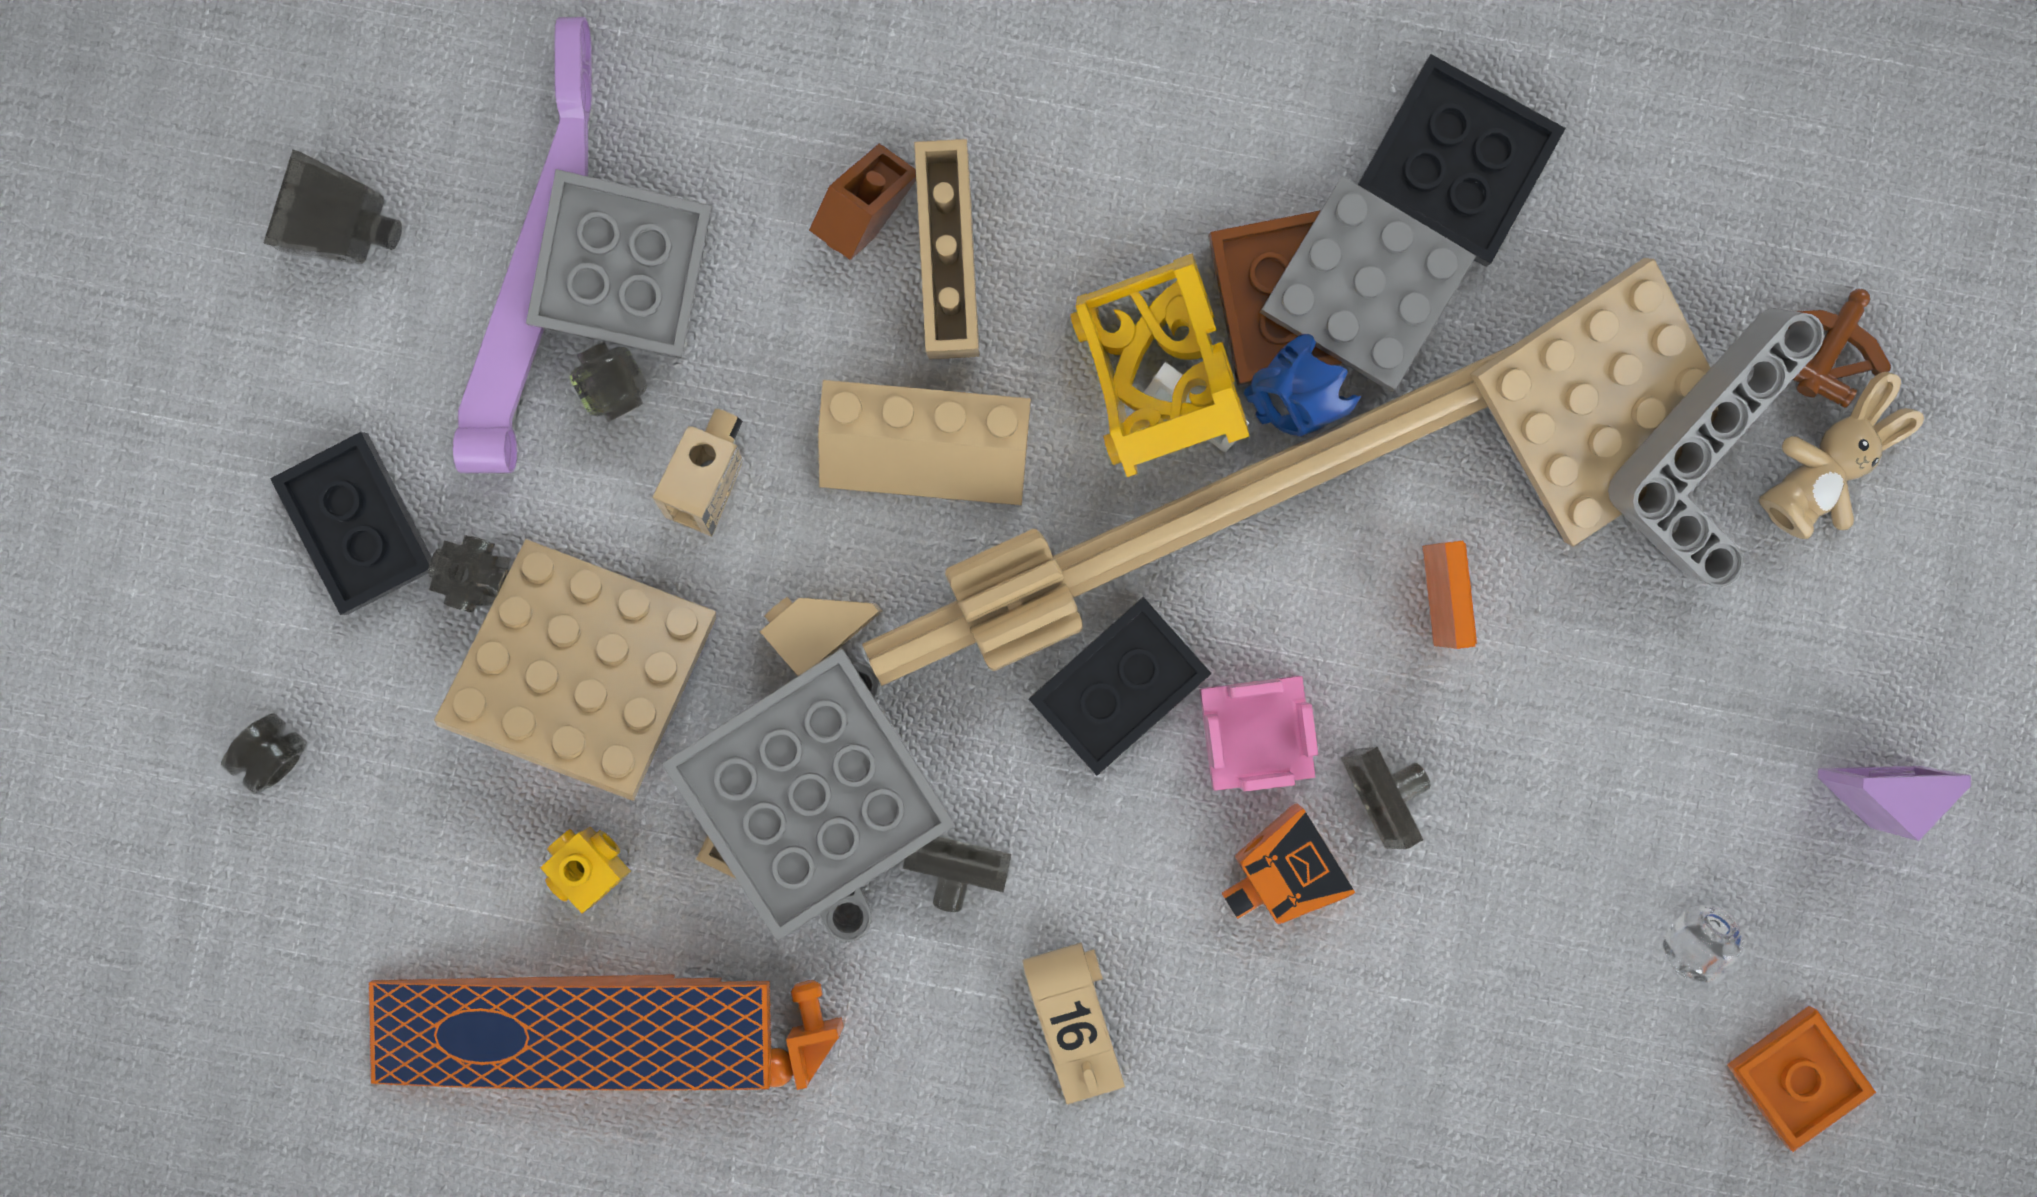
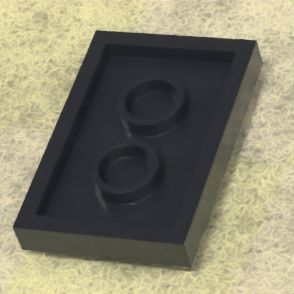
M359 432L270 478L340 615H349L438 569L368 433Z
M1142 597L1031 695L1028 700L1097 776L1212 673L1150 603Z

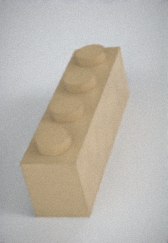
M967 139L914 142L926 354L929 360L980 357Z

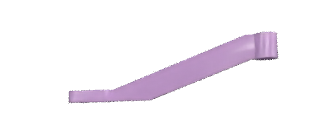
M558 17L556 20L555 97L559 112V124L458 409V428L453 439V458L459 473H512L516 467L517 442L514 430L512 429V419L544 328L527 325L526 320L555 171L558 169L588 176V121L592 101L591 35L589 24L585 17Z

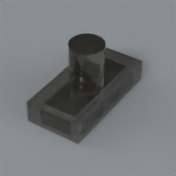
M1378 747L1357 748L1340 757L1384 848L1408 849L1423 841L1406 802L1430 789V780L1425 770L1418 763L1414 762L1391 775Z
M937 837L905 858L902 869L938 877L932 902L933 905L943 911L959 912L963 908L968 884L1004 892L1012 854Z

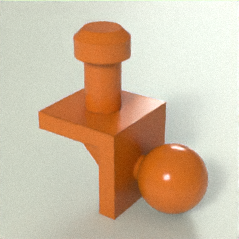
M815 980L799 982L791 990L792 1001L799 1004L803 1025L792 1027L786 1038L788 1052L781 1048L771 1049V1087H781L787 1084L794 1075L796 1089L807 1088L837 1039H839L844 1028L842 1017L823 1021L818 998L823 995L821 984Z

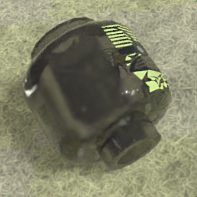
M603 341L576 355L581 365L572 370L570 381L590 415L594 417L604 415L607 422L643 404L640 396L647 390V382L628 348L615 347L609 350Z

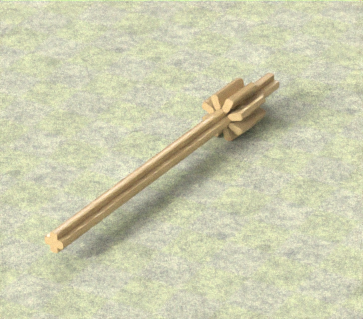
M1511 346L1054 556L1044 536L1037 529H1031L948 567L945 575L956 601L862 644L881 686L886 685L977 643L987 667L991 671H996L1081 632L1083 624L1077 611L1078 608L1074 597L1487 408L1488 405L1470 374Z

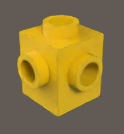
M591 826L577 834L572 829L563 833L547 848L552 857L540 867L548 876L545 882L552 893L562 901L570 900L581 914L593 907L631 872L617 856L620 853V849L615 841L602 830L595 832Z

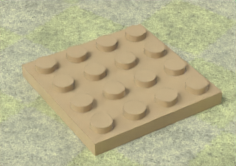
M1643 258L1470 375L1565 543L1574 547L1622 515L1609 499L1608 489L1610 481L1624 463L1710 370V366L1655 259ZM1718 406L1712 412L1711 423L1717 416ZM1682 446L1679 447L1675 454V462L1678 461L1682 454ZM1647 485L1640 491L1638 502L1646 495Z
M525 539L434 721L438 727L634 801L714 625L716 611Z

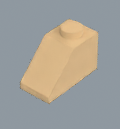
M786 597L764 616L769 624L760 633L795 674L799 676L836 652L883 610L877 603L815 598H798L792 602L789 597Z

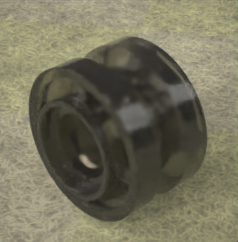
M271 713L250 724L233 740L222 758L221 767L232 776L245 772L242 785L252 794H258L278 783L294 768L307 746V741L297 732L283 735L286 722L276 713Z

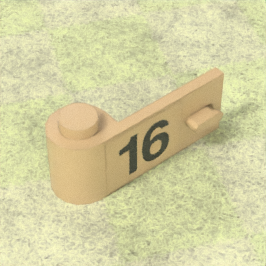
M1082 942L1023 959L1028 986L1066 1104L1124 1088L1122 1074L1094 985L1095 981L1103 979L1095 950L1085 952Z

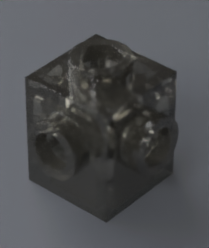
M465 534L462 542L444 540L442 549L438 548L434 552L429 564L428 575L432 578L429 590L446 595L443 604L459 610L474 612L476 605L492 606L509 573L508 567L511 557L493 552L495 543ZM467 567L469 574L467 579L464 582H462Z

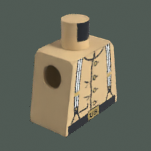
M714 409L705 431L692 426L687 427L652 497L665 518L708 536H713L743 461L737 445L733 443L743 422L740 418L724 410ZM713 461L712 464L701 467L704 462Z

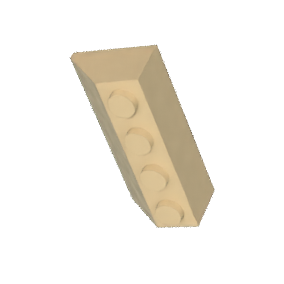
M823 380L818 427L819 487L1022 506L1031 398Z

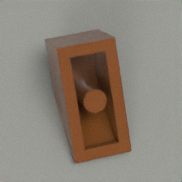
M879 143L829 185L809 231L826 242L830 248L852 260L877 236L916 182V169Z

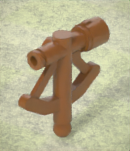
M1865 289L1853 290L1838 315L1824 310L1797 311L1814 315L1822 323L1823 329L1828 331L1819 351L1793 379L1799 383L1796 389L1802 395L1814 398L1817 394H1820L1836 404L1847 408L1854 399L1857 390L1850 388V386L1837 379L1872 371L1876 376L1891 370V364L1876 338L1858 325L1865 311L1864 308L1870 302V294ZM1847 341L1856 347L1865 359L1862 362L1832 369Z

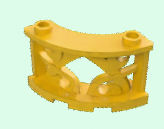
M1193 253L1175 259L1172 263L1094 292L1077 296L1075 305L1077 312L1071 313L1070 317L1079 342L1088 341L1103 391L1110 431L1109 434L1103 435L1105 447L1112 464L1122 463L1127 477L1138 474L1137 464L1226 434L1229 443L1249 437L1246 418L1233 383L1235 380L1222 342L1213 345L1209 333L1217 329L1213 320L1214 314ZM1176 278L1177 281L1166 288L1148 307L1139 291ZM1129 296L1141 313V318L1135 326L1127 313L1114 309L1116 317L1121 321V326L1118 331L1108 333L1101 325L1098 306ZM1168 324L1172 334L1175 336V332L1179 327L1186 326L1189 328V333L1183 340L1175 341L1169 338L1162 328ZM1154 338L1166 353L1175 358L1184 360L1203 358L1202 362L1192 366L1179 379L1173 391L1172 402L1153 398L1132 386L1143 356ZM1108 353L1121 355L1115 373ZM1195 386H1206V389L1200 394L1189 392ZM1188 393L1191 403H1186ZM1124 404L1135 410V412L1127 417Z

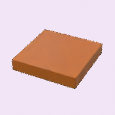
M1462 540L1423 545L1434 646L1453 649L1476 647L1477 637L1466 543Z
M1811 1006L1803 1009L1727 1064L1785 1147L1792 1152L1876 1093L1820 1013Z

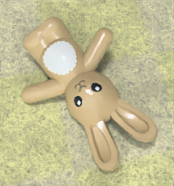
M1882 372L1872 378L1859 397L1851 415L1833 424L1825 431L1820 443V449L1796 436H1790L1783 441L1782 451L1787 456L1804 465L1790 472L1781 483L1759 497L1760 505L1768 513L1773 523L1780 529L1799 539H1809L1814 532L1813 525L1817 519L1829 511L1835 528L1838 530H1848L1852 527L1854 516L1847 481L1871 473L1878 465L1882 451L1911 436L1922 426L1924 421V415L1920 411L1904 408L1897 410L1875 425L1900 390L1901 379L1898 375Z

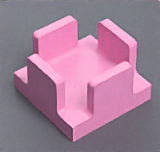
M1303 676L1199 688L1211 784L1214 791L1232 788L1254 791L1295 785V780L1316 778L1313 756H1318L1312 704L1306 702Z

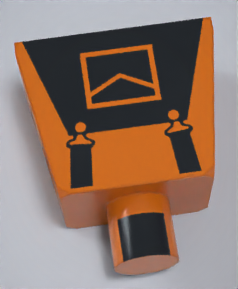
M1295 803L1235 855L1237 862L1247 877L1223 891L1222 895L1237 919L1264 904L1277 924H1281L1353 895L1355 891L1304 808Z

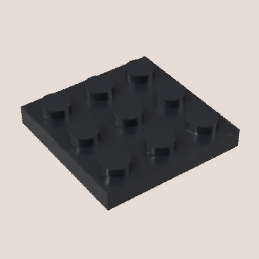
M1430 54L1357 185L1476 256L1474 261L1487 267L1495 258L1566 128Z

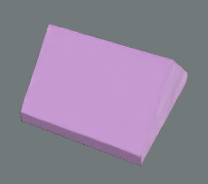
M1924 766L1818 769V779L1870 828L1919 841L1971 786V775Z

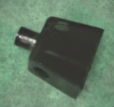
M292 149L263 243L289 255L363 264L366 261L371 244L389 250L396 248L402 234V223L400 220L381 215L384 196L314 158Z

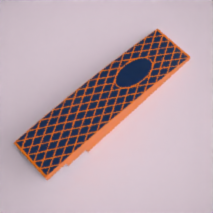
M675 974L405 979L372 980L369 982L371 1084L543 1090L769 1089L772 1085L770 981L722 982V977L675 978Z

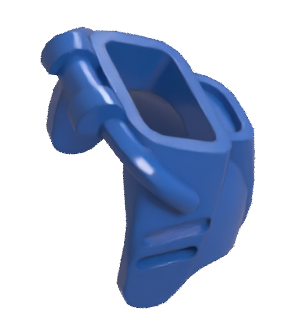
M1311 334L1300 335L1283 347L1267 368H1263L1254 374L1251 385L1244 390L1247 401L1253 403L1256 408L1255 414L1261 424L1271 423L1284 433L1301 437L1348 416L1355 408L1361 396L1351 395L1348 398L1339 396L1340 387L1348 371L1342 366L1329 365L1314 357L1312 350L1315 347L1316 341ZM1268 392L1277 394L1282 399L1289 414L1281 415L1276 410Z

